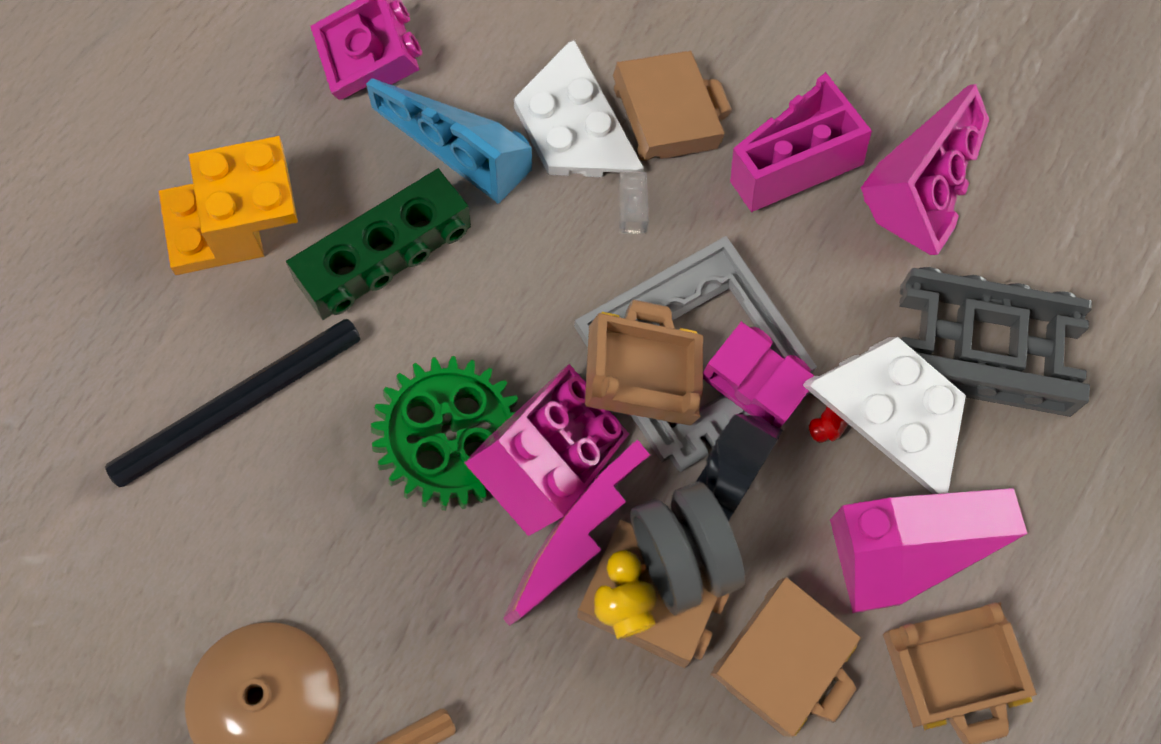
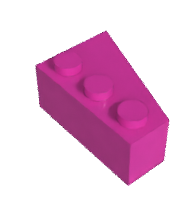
M825 72L816 80V85L805 95L800 96L798 94L789 102V108L776 119L769 118L733 148L730 182L751 212L864 165L872 130Z

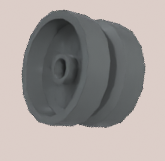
M697 481L674 490L671 499V509L656 498L631 508L632 528L643 561L662 601L674 616L700 606L703 598V587L717 598L741 589L745 585V570L732 529L714 495L704 483Z

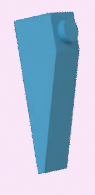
M373 78L366 83L372 109L499 204L531 172L532 147L528 140L519 132H510L498 122Z

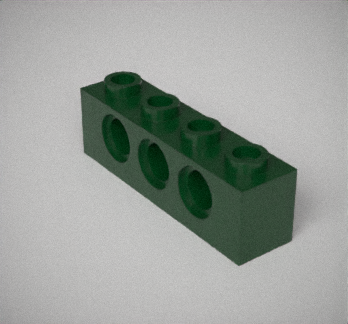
M437 168L285 262L295 283L320 318L324 320L331 315L344 313L354 304L356 299L367 292L384 288L390 283L394 275L405 268L416 267L422 264L431 252L445 243L452 244L460 240L467 230L471 228L469 206L441 170ZM420 220L430 222L429 224L423 227L412 226L415 222ZM380 244H392L387 250H374ZM343 267H355L352 272L346 275L336 274Z

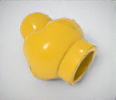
M617 551L609 558L606 568L611 581L620 586L613 589L607 585L600 586L594 596V611L599 621L613 627L617 640H620L656 625L651 611L655 607L657 595L656 590L651 584L639 581L640 574L645 571L646 565L641 564L637 555L631 551Z

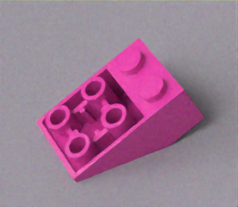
M570 364L564 367L492 433L465 462L466 466L528 536L564 517L629 435L610 411L585 406L586 382Z

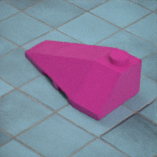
M976 84L965 87L883 158L861 186L864 201L869 206L876 223L929 255L939 254L956 227L959 217L956 211H953L958 195H966L969 185L965 178L966 168L970 160H977L989 122V117Z

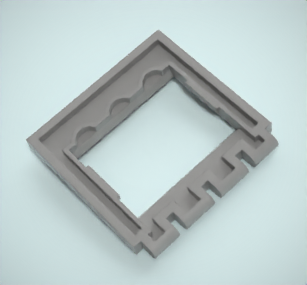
M727 236L576 319L574 323L576 331L588 348L589 325L598 313L607 312L624 318L629 304L634 299L669 307L673 321L730 289L755 327L764 331L771 338L773 344L770 349L784 359L787 355H794L800 358L809 366L810 373H813L817 368ZM636 319V321L660 326L659 323ZM721 395L699 408L701 417L691 426L678 423L669 425L667 421L635 415L631 416L661 463L670 458L676 469L681 472L708 456V451L701 441L702 438H705L710 447L713 448L717 438L734 414H750L726 396Z

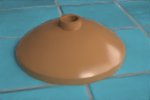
M267 622L251 624L236 629L213 644L200 659L192 673L185 698V718L190 737L194 744H325L334 728L339 713L340 683L338 674L326 650L313 637L298 628L281 623ZM257 686L262 687L264 692L263 699L257 705H250L247 700L249 691Z

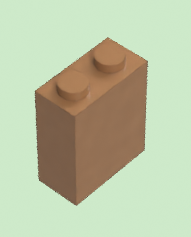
M622 520L618 522L581 602L577 615L578 619L615 635L613 627L599 621L594 611V596L600 586L607 585L612 589L620 586L612 582L607 574L608 560L617 551L626 550L637 555L641 564L645 565L632 525ZM646 568L640 574L639 581L651 584L656 590ZM703 587V598L700 606L674 616L668 610L656 590L657 600L655 607L651 611L656 625L638 634L623 638V640L686 668L691 662L692 657L699 660L702 659L713 632L705 629L712 611L721 614L729 594L717 598Z

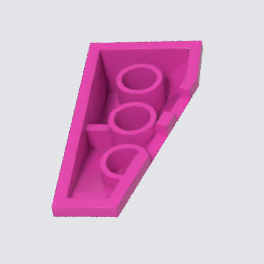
M1014 488L892 497L842 505L830 519L853 613L900 606L1028 534Z

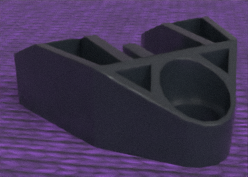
M734 414L717 438L716 444L706 459L707 465L696 480V482L704 483L712 492L728 522L783 432L782 429L760 416Z

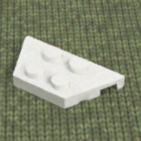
M575 41L568 42L514 98V109L548 175L569 176L579 173L585 177H603V172L629 173V178L633 179L642 177L644 167Z
M888 337L871 346L867 352L861 355H854L840 362V366L825 374L813 376L806 380L803 386L928 491L932 494L948 493L966 395L899 337Z

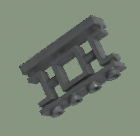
M933 267L912 268L900 286L902 297L900 298L899 307L921 310L919 340L902 337L901 340L964 393L966 398L1071 417L1089 402L1090 384L1082 383L1086 380L1087 371L1065 367L1064 348L1065 337L1078 339L1088 330L1089 320H1085V316L1092 309L1091 300L1077 298L1070 292L1059 291L1050 293L1033 290L1030 286L1021 283L1006 285L989 282L977 275L962 277L945 274ZM938 302L960 306L957 312V322L937 319ZM1029 318L1049 322L1046 325V339L1028 336ZM974 320L1010 327L1008 356L971 349ZM935 337L955 340L953 359L931 355L934 351ZM1027 354L1045 357L1044 376L1022 372L1026 369Z

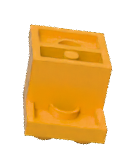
M280 136L190 153L188 155L193 184L159 190L170 268L175 276L264 257L260 230L298 223Z

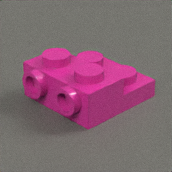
M356 0L310 26L331 94L338 100H342L367 87L366 83L372 78L392 85L420 70L416 58L422 55V51L414 35L410 31L406 32L404 24L410 22V16L401 0Z

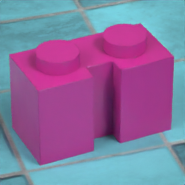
M741 321L708 362L703 372V380L751 416H760L781 428L808 393L803 384L814 375L810 373L809 366L800 358L794 355H787L784 359L770 349L773 342L764 331L756 327H748Z

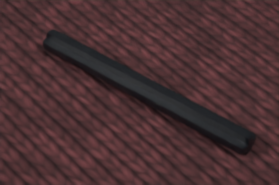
M343 319L108 462L105 466L107 475L116 486H126L360 341L358 330L349 319Z

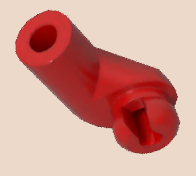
M826 406L821 418H814L810 421L809 431L813 440L817 443L826 442L828 439L833 442L842 436L849 424Z

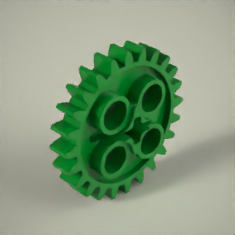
M451 356L448 368L441 369L436 357H433L431 359L430 371L425 372L417 363L413 364V378L411 380L405 375L398 373L396 375V382L400 389L399 391L389 387L383 389V396L390 405L375 404V414L384 419V421L371 423V433L383 437L372 442V451L387 453L378 461L379 470L394 468L389 477V485L392 487L405 481L407 484L404 490V498L408 499L418 490L422 492L423 507H426L432 497L435 496L439 497L441 509L445 511L450 498L455 497L460 507L466 509L468 495L472 493L481 503L485 502V486L466 466L465 462L469 456L466 454L464 447L471 442L484 443L492 433L515 413L510 412V410L516 406L518 401L517 395L502 396L507 386L506 380L494 385L490 383L493 369L488 368L479 376L474 373V360H470L464 370L458 369L455 356ZM461 398H471L478 403L480 409L472 414H464L455 407L454 403ZM423 406L433 413V418L425 423H416L409 418L408 412L412 408ZM482 422L490 424L488 429L472 428ZM450 425L452 432H457L456 439L448 440L446 434L441 433L442 426ZM410 436L425 437L416 443L407 442V438ZM434 451L442 457L443 463L438 468L426 469L418 463L417 457L422 452Z

